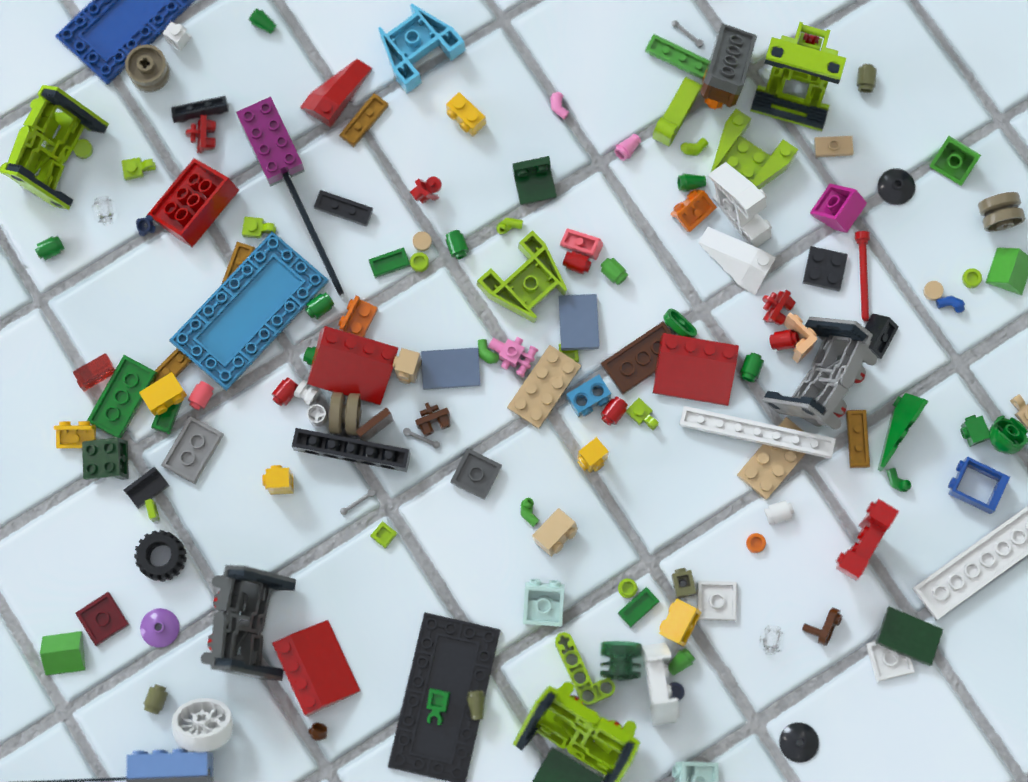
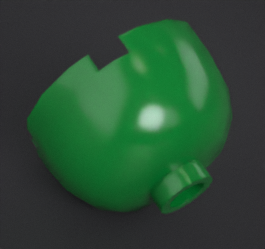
M1002 415L992 424L989 430V440L999 452L1004 454L1017 453L1028 443L1026 436L1028 431L1015 418L1006 419Z

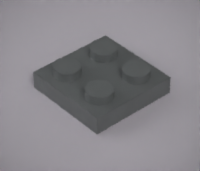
M467 448L450 483L485 500L502 465Z

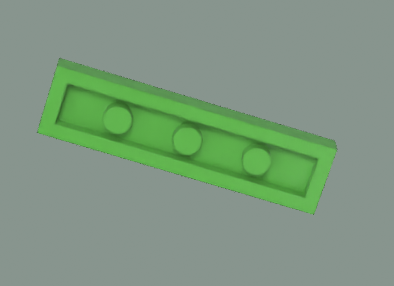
M653 34L645 49L646 53L703 80L709 60Z

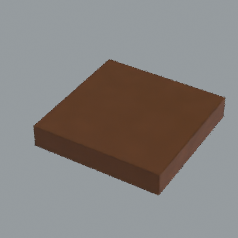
M384 408L356 430L360 440L368 441L394 421L388 408Z

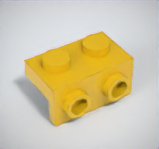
M59 421V425L54 426V430H56V448H82V442L96 440V425H90V421H78V425H71V421Z

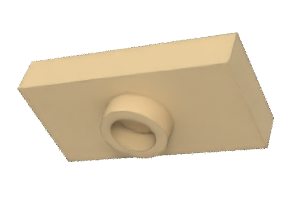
M852 136L814 138L815 157L853 156L854 154Z

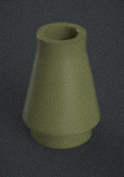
M484 690L468 691L466 698L472 720L484 719L483 714L486 700Z

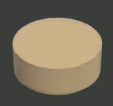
M421 231L414 235L413 245L415 249L426 251L431 247L432 240L427 232Z
M938 281L928 282L923 289L924 296L931 301L939 299L943 294V286Z

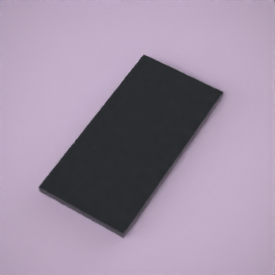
M424 612L388 768L448 782H466L480 720H472L466 697L468 696V691L484 690V695H486L500 629ZM430 688L450 692L447 712H441L443 715V723L441 725H437L438 718L436 716H433L431 723H427V717L432 709L426 708Z

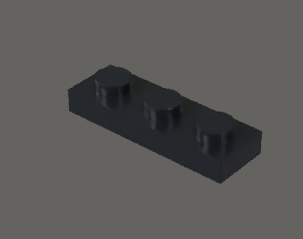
M226 95L171 107L174 123H182L195 118L200 119L201 115H219L229 111Z
M320 190L314 204V209L366 227L373 213L372 207Z

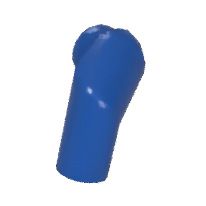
M948 296L936 299L939 309L952 306L957 313L965 310L964 301L957 297Z

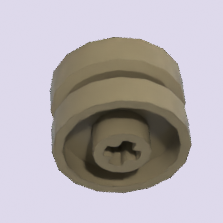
M148 44L139 45L127 55L125 61L126 71L134 86L139 90L154 92L163 88L168 82L170 67L162 51L156 46Z
M1018 192L997 194L979 202V212L982 216H986L982 220L985 231L1005 230L1019 225L1026 220L1024 210L1018 208L1021 204Z
M343 392L332 393L329 411L330 434L340 435L345 423L346 434L357 436L356 430L359 429L362 412L360 394L350 393L345 405V395Z

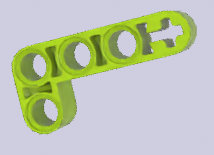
M687 77L684 78L663 118L660 117L655 126L652 137L654 140L668 147L671 145L700 93L701 84Z
M566 632L559 633L555 638V646L574 685L578 698L582 700L583 705L590 706L612 696L615 691L614 682L606 678L592 683L573 638ZM561 637L569 640L567 642L568 649L573 648V650L566 652L564 655L562 652H565L566 649L563 644L559 645ZM569 655L577 657L578 661L575 665L567 663L566 658ZM577 673H582L585 675L586 680L583 683H577L574 676ZM603 683L611 685L612 691L606 694L601 691ZM585 691L593 693L594 699L587 702L583 699L582 695Z

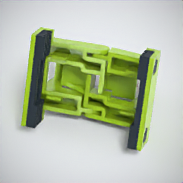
M799 22L795 39L784 35L781 36V39L771 38L764 64L771 65L772 70L767 87L757 86L751 112L818 131L823 130L830 106L821 103L828 82L839 84L846 62L845 57L838 56L839 51L826 47L831 30L827 29L825 31ZM793 79L809 84L805 99L783 93L785 81Z
M42 85L37 94L39 98L33 99L30 103L32 110L23 123L24 126L19 130L8 162L1 165L0 173L51 206L69 210L73 199L61 191L55 190L65 167L63 164L68 160L84 128L88 131L105 134L109 123L59 87ZM58 108V109H60L62 112H55V111H56V109ZM58 125H60L61 127L59 131L57 132L55 138H53ZM40 169L38 176H35L36 172Z

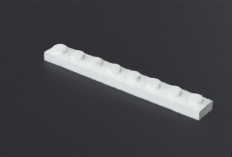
M686 406L683 408L680 420L681 427L832 459L836 438Z

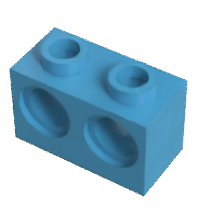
M597 375L567 393L566 398L578 417L581 415L587 416L593 412L592 408L598 405L602 407L610 401L611 392L601 376ZM601 389L603 394L595 396L593 390ZM579 398H583L587 401V404L579 406L576 401Z

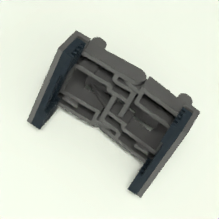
M225 565L224 574L214 576L212 579V585L220 588V592L214 595L213 605L217 612L213 616V632L208 636L207 646L212 652H204L201 655V662L211 665L212 670L261 680L283 681L284 669L261 666L263 635L261 633L265 625L271 590L295 591L296 579L248 566ZM245 594H246V595H249V596H248V600H247V604H246L245 611H243V608H244V600H245ZM241 646L240 654L237 655V651Z

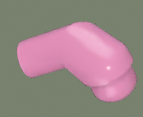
M561 92L553 93L550 98L551 109L562 119H565L569 115V111L562 107L563 94Z

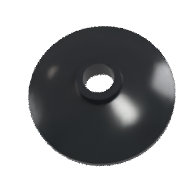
M890 169L881 175L877 188L879 195L884 201L893 205H901L908 202L914 195L915 182L912 176L905 170ZM899 182L901 186L896 187L894 183Z
M796 722L788 725L781 732L779 746L787 759L801 763L815 756L819 748V738L811 726ZM798 738L803 740L802 746L797 745L796 741Z

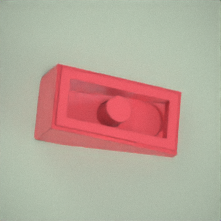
M567 228L560 246L597 260L603 247V242L600 238Z

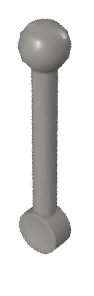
M677 20L672 21L673 27H677L692 39L697 47H702L703 41L701 39H696L680 26Z
M404 428L403 430L405 436L411 435L433 445L436 449L440 447L438 441L434 442L415 434L409 428Z
M369 489L366 495L348 507L341 508L340 513L346 515L350 509L368 497H374L375 490Z

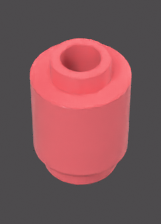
M200 381L199 384H196L188 398L189 406L198 411L200 408L205 409L213 395L212 391L214 388Z

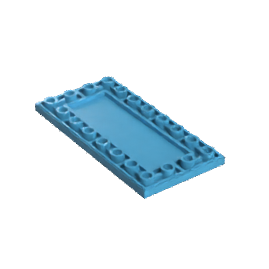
M271 232L169 339V342L227 391L329 280L274 232Z

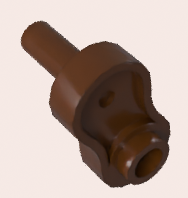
M832 607L822 630L804 623L802 631L817 636L818 643L827 646L835 626L840 625L843 615L840 614L841 611Z

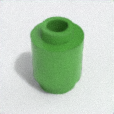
M607 258L601 264V272L613 284L616 283L618 286L629 275L626 273L627 270L615 258Z

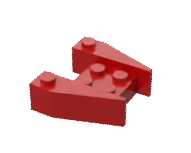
M880 499L875 503L871 501L866 509L867 514L858 525L862 528L857 536L859 542H855L850 550L848 549L845 553L841 552L836 560V569L855 581L861 577L869 563L870 557L899 513V510Z

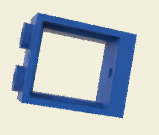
M968 456L963 461L960 460L956 467V471H958L956 478L952 477L949 482L948 488H950L948 494L992 514L997 508L1010 476ZM967 467L997 481L987 504L957 490Z

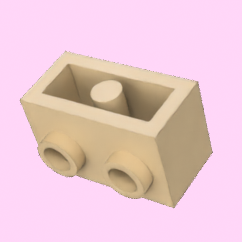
M401 348L399 357L395 356L393 367L400 382L405 384L416 382L422 363L420 353Z
M558 508L532 537L534 542L552 557L555 553L561 551L564 546L563 544L568 539L570 540L576 535L578 528L576 522Z

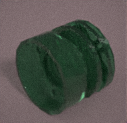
M627 641L601 642L600 656L609 658V661L600 663V667L609 668V670L600 671V677L614 681H630L641 678V672L632 671V669L641 668V664L633 662V659L642 657L641 643Z

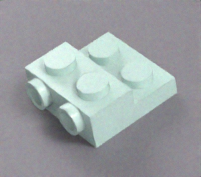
M530 579L529 582H525L523 624L562 627L565 585L561 584V581L550 580L549 583H541L540 579Z
M675 762V766L672 768V776L675 778V782H718V763Z

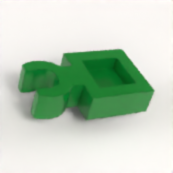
M429 689L426 708L432 709L427 717V723L432 722L433 716L438 718L437 725L443 723L441 712H447L449 691Z

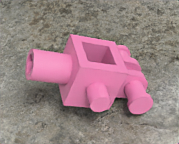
M493 337L488 348L500 353L499 360L503 361L500 367L507 370L510 365L515 368L517 365H520L516 374L524 377L526 370L531 368L530 362H534V356L539 350L534 346H530L528 353H525V347L521 346L523 339L516 337L514 342L507 339L506 343Z

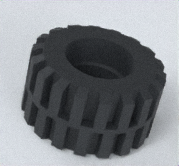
M156 530L151 531L152 534L150 535L148 533L145 534V538L138 541L140 543L139 546L135 547L137 551L134 554V558L137 561L135 562L136 566L144 575L154 581L160 580L164 582L166 579H174L173 576H178L180 569H184L185 566L183 564L187 560L185 557L187 553L183 543L172 533H167L164 530H160V532ZM161 545L168 546L171 550L169 561L160 567L152 565L150 560L152 551Z

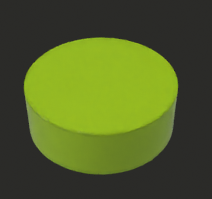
M79 139L73 151L77 157L85 159L91 156L93 147L88 140Z
M422 252L413 254L410 258L411 268L416 272L425 271L429 266L427 255Z
M974 268L966 270L962 275V282L968 288H976L982 281L980 271Z

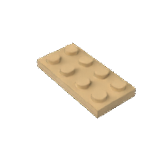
M549 345L507 406V409L540 429L580 370L581 365Z
M787 417L779 425L780 427L803 431ZM762 444L736 476L767 500L806 453Z

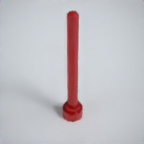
M869 231L855 232V241L859 245L861 317L863 321L869 320L866 246L870 240Z

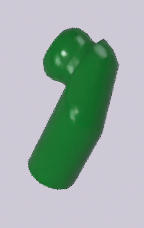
M896 468L886 470L892 488L900 492H907L912 485L909 480L898 478Z

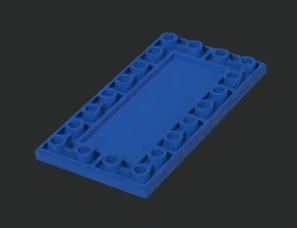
M92 0L55 37L106 85H109L125 69L127 55L132 49L139 45H150L167 28L170 22H174L196 0Z

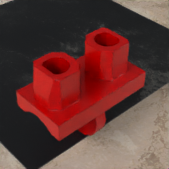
M201 115L200 120L197 121V129L196 124H191V129L185 131V136L190 137L191 143H196L197 138V153H203L204 150H214L216 139L206 137V132H215L216 121L207 120L206 115Z
M435 176L429 177L426 181L417 179L415 181L417 186L410 191L414 199L423 204L429 199L436 201L439 196L434 193L440 191L442 182Z
M785 290V292L779 291L778 294L772 292L770 296L764 295L762 300L766 304L763 309L767 313L762 320L767 323L773 322L777 325H782L787 316L780 312L781 309L785 308L789 311L796 303L790 297L791 292Z

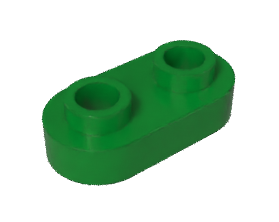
M668 309L663 315L665 324L671 327L679 336L694 338L697 335L696 328L677 310Z

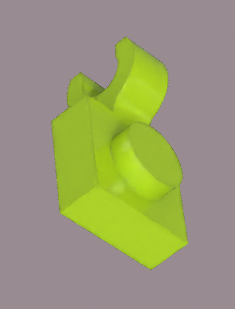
M140 157L122 160L125 180L144 177V171L156 170L153 159H146L143 162Z
M244 217L242 236L262 238V233H276V226H274V223L264 224L263 218Z
M640 398L626 411V414L639 426L644 422L649 428L654 430L659 423L654 417L650 416L653 410Z

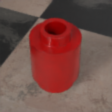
M567 251L562 265L566 266V269L583 275L585 272H589L592 262L589 261L590 257L575 251Z
M793 329L774 332L769 337L771 348L773 350L777 349V351L795 348L799 342L798 333Z
M288 377L282 380L272 392V400L279 406H287L294 397L298 384Z
M617 396L611 399L600 413L602 421L609 426L611 424L616 425L627 411L626 407L628 404Z

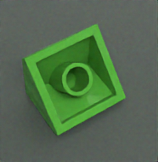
M948 136L929 167L962 186L981 155Z
M997 248L985 283L1022 295L1028 279V255L1019 248Z
M82 631L42 636L40 657L46 676L86 670Z

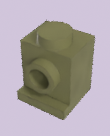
M686 568L674 570L675 573L671 575L675 597L679 599L694 596L696 588L692 571H686ZM679 581H686V586H680Z

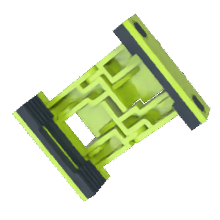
M565 682L558 689L549 685L535 701L512 744L522 751L536 733H539L560 748H566L571 755L604 774L603 782H620L631 765L640 745V741L634 737L637 727L635 722L628 720L622 728V725L615 720H607L603 716L600 718L597 712L583 705L580 698L571 695L574 685L570 682Z

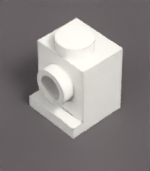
M170 22L163 31L166 42L180 51L192 37L186 32L187 29L179 23L174 24Z

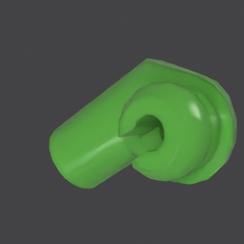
M478 340L479 357L488 364L497 363L499 355L488 350L487 340Z
M525 498L521 502L520 514L531 526L535 527L540 520L533 514L534 501L531 498Z

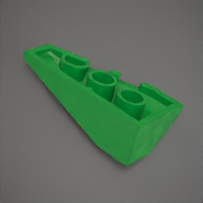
M905 393L902 397L898 396L892 404L895 408L891 414L878 466L880 472L898 448L899 443L907 435L909 428L928 403L926 399Z

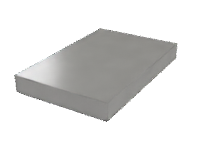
M189 416L161 466L196 484L224 434Z

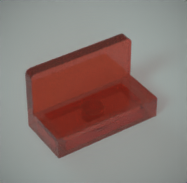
M104 353L73 371V374L77 379L79 387L85 392L111 377L115 367L108 355Z

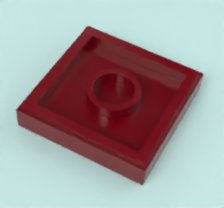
M110 592L103 594L75 613L95 646H98L130 625Z

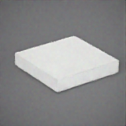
M698 580L697 609L702 612L698 620L737 621V581Z
M876 641L865 644L876 683L915 673L911 658L876 644Z

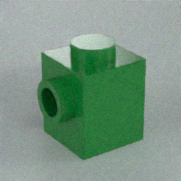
M972 415L965 418L966 422L961 425L960 432L962 437L967 439L969 447L985 442L990 438V432L983 415L979 417Z

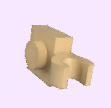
M1018 394L1010 402L1018 410L1014 415L1028 429V404L1026 405L1022 396Z

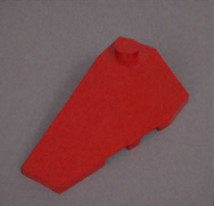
M355 59L313 90L300 109L327 126L332 127L372 71V67L359 59Z

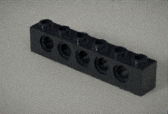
M295 428L292 442L294 451L407 472L411 455L410 449Z

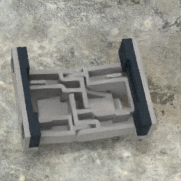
M809 317L805 327L814 330L817 336L823 340L811 365L813 368L806 374L792 397L780 395L779 392L767 391L762 401L779 414L800 417L818 427L824 425L832 429H839L841 427V420L839 418L845 414L847 408L843 398L847 394L848 388L852 387L853 383H861L865 378L866 370L862 362L868 365H875L877 362V356L869 349L873 334L857 321ZM822 391V393L818 396L817 400H814L819 394V392Z

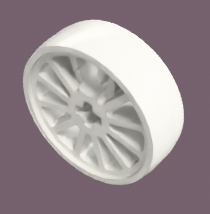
M210 698L196 699L183 704L173 715L172 730L174 738L180 747L192 752H207L221 747L230 739L233 731L230 709L223 702Z

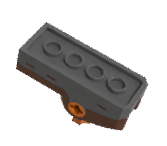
M722 23L700 88V93L705 98L704 102L708 104L709 108L716 110L717 108H722L723 104H726L727 107L736 105L745 83L757 35Z

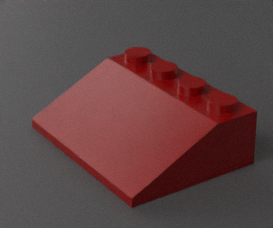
M193 158L147 215H151L156 223L193 248L238 193L239 189L228 177Z
M324 326L320 331L307 385L331 392H343L345 396H349L350 393H358L361 395L362 401L381 405L393 370V362L397 355L398 347Z
M663 333L660 338L652 393L728 406L739 345Z
M328 620L272 643L306 717L360 692L359 686Z

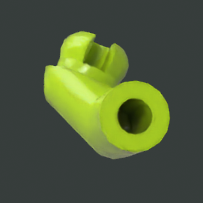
M702 137L696 144L682 143L680 150L686 155L697 156L709 143Z
M505 218L498 223L496 230L499 234H505L512 228L522 229L523 220Z

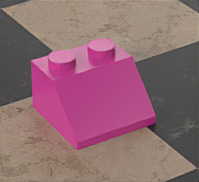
M830 183L810 214L832 229L847 233L867 202L856 189Z

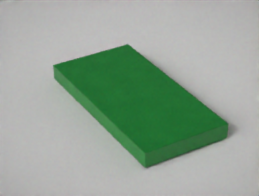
M123 355L87 421H90V424L96 425L97 428L114 437L122 438L143 401L139 392L152 385L158 373Z

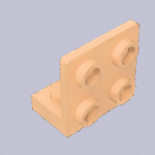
M789 313L784 321V326L788 329H793L799 335L800 341L796 344V348L793 350L795 353L792 357L798 364L814 348L818 338L814 330L811 328L807 329L802 324L803 321L798 315Z

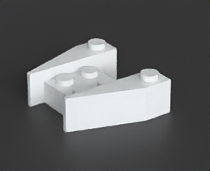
M726 162L709 173L708 177L714 182L716 194L712 196L713 200L748 244L758 247L772 237V226L768 220H763L758 214L767 207L765 192L762 189H758Z
M665 642L641 646L643 665L646 670L652 725L676 723L677 718H680L678 698L669 699L672 696L671 686L666 684V678L669 676L667 663L671 659L670 647H667Z

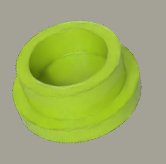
M623 579L618 585V592L624 598H631L637 593V584L632 579Z

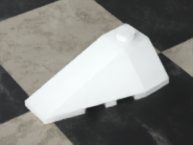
M707 227L698 243L735 280L734 282L739 287L754 295L757 294L776 259L775 256L758 247L710 227Z

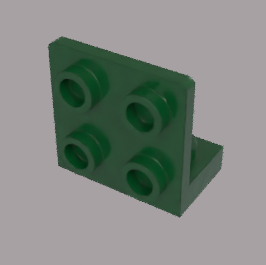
M549 156L512 163L520 205L557 197Z
M116 437L82 442L83 479L91 480L115 477L121 480L129 479L128 441Z

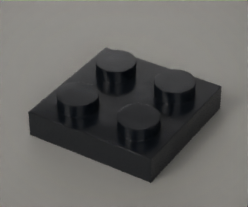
M810 246L802 283L840 291L848 254Z

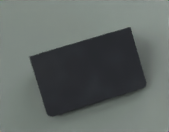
M872 314L865 326V329L873 334L869 349L877 358L882 359L899 326L890 317Z
M153 467L123 491L139 509L145 505V500L153 499L170 485L161 473Z

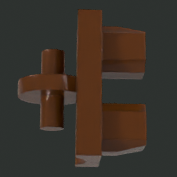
M428 402L425 403L426 409L419 411L422 418L415 420L417 428L421 430L425 437L434 433L431 424L435 422L439 423L441 430L451 426L448 408L439 410L438 405L430 407Z

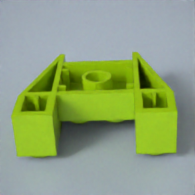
M735 109L725 123L711 172L726 162L758 189H761L787 170L796 157L798 149L782 139L772 155H769L742 137L750 125L751 118Z
M532 230L518 244V249L528 260L505 281L490 268L477 280L476 286L490 300L535 323L537 316L532 309L555 288L562 295H566L567 288L546 244Z

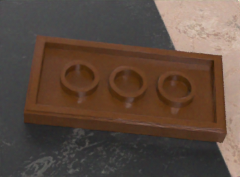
M664 321L601 363V366L622 395L655 374L660 338L663 333L672 334Z

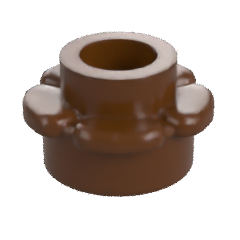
M314 723L309 728L308 733L313 740H324L327 737V727L322 723Z

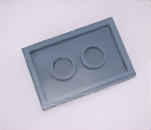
M597 294L559 295L561 351L599 349Z
M478 348L421 351L423 390L481 386Z

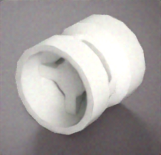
M303 380L294 392L295 397L298 399L302 398L309 406L316 401L320 394V390L307 385L306 380Z
M315 404L307 410V418L313 426L320 427L327 422L328 416L323 406Z

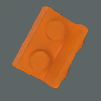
M693 190L687 195V199L684 202L674 206V211L670 214L678 219L687 232H691L717 207L704 190Z
M356 295L354 300L351 299L347 305L348 312L346 316L341 317L338 326H340L339 329L341 331L364 337L378 308L361 300Z

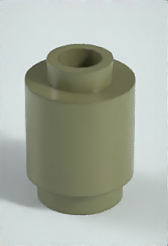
M863 64L862 67L858 68L857 87L860 92L871 93L873 88H875L877 69L872 64Z
M157 684L154 687L150 686L143 703L145 705L143 710L158 715L160 710L162 711L169 694L165 692L166 687Z

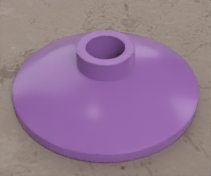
M157 608L148 612L140 625V632L144 641L158 648L166 647L173 643L180 629L179 621L175 614L163 608ZM157 624L162 625V629L159 631L155 629Z

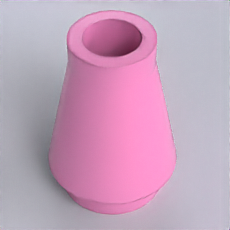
M633 134L628 139L617 144L614 150L616 156L623 161L630 159L637 146L641 143L640 137Z

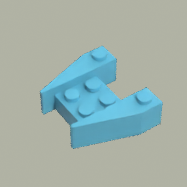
M414 4L410 5L412 15L386 34L381 27L378 28L396 81L407 94L422 83L420 73L413 64L439 46L451 61L466 51L464 40L454 28Z

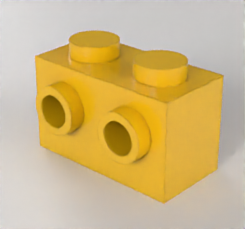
M460 92L446 104L447 115L452 120H456L466 133L469 132L474 136L486 125V116Z
M172 372L139 392L154 416L165 413L168 407L181 403L184 397L187 396Z
M595 437L578 451L579 461L577 463L584 471L587 469L589 473L593 470L597 472L604 466L603 463L608 459L609 451Z
M282 465L270 466L271 468L266 469V474L262 475V483L271 495L294 494L293 473L290 468H282Z
M676 598L675 602L669 607V614L666 620H663L660 625L659 634L685 647L702 612Z

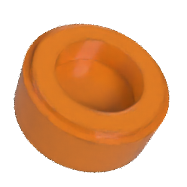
M759 533L751 534L746 540V547L752 553H760L766 546L764 536Z

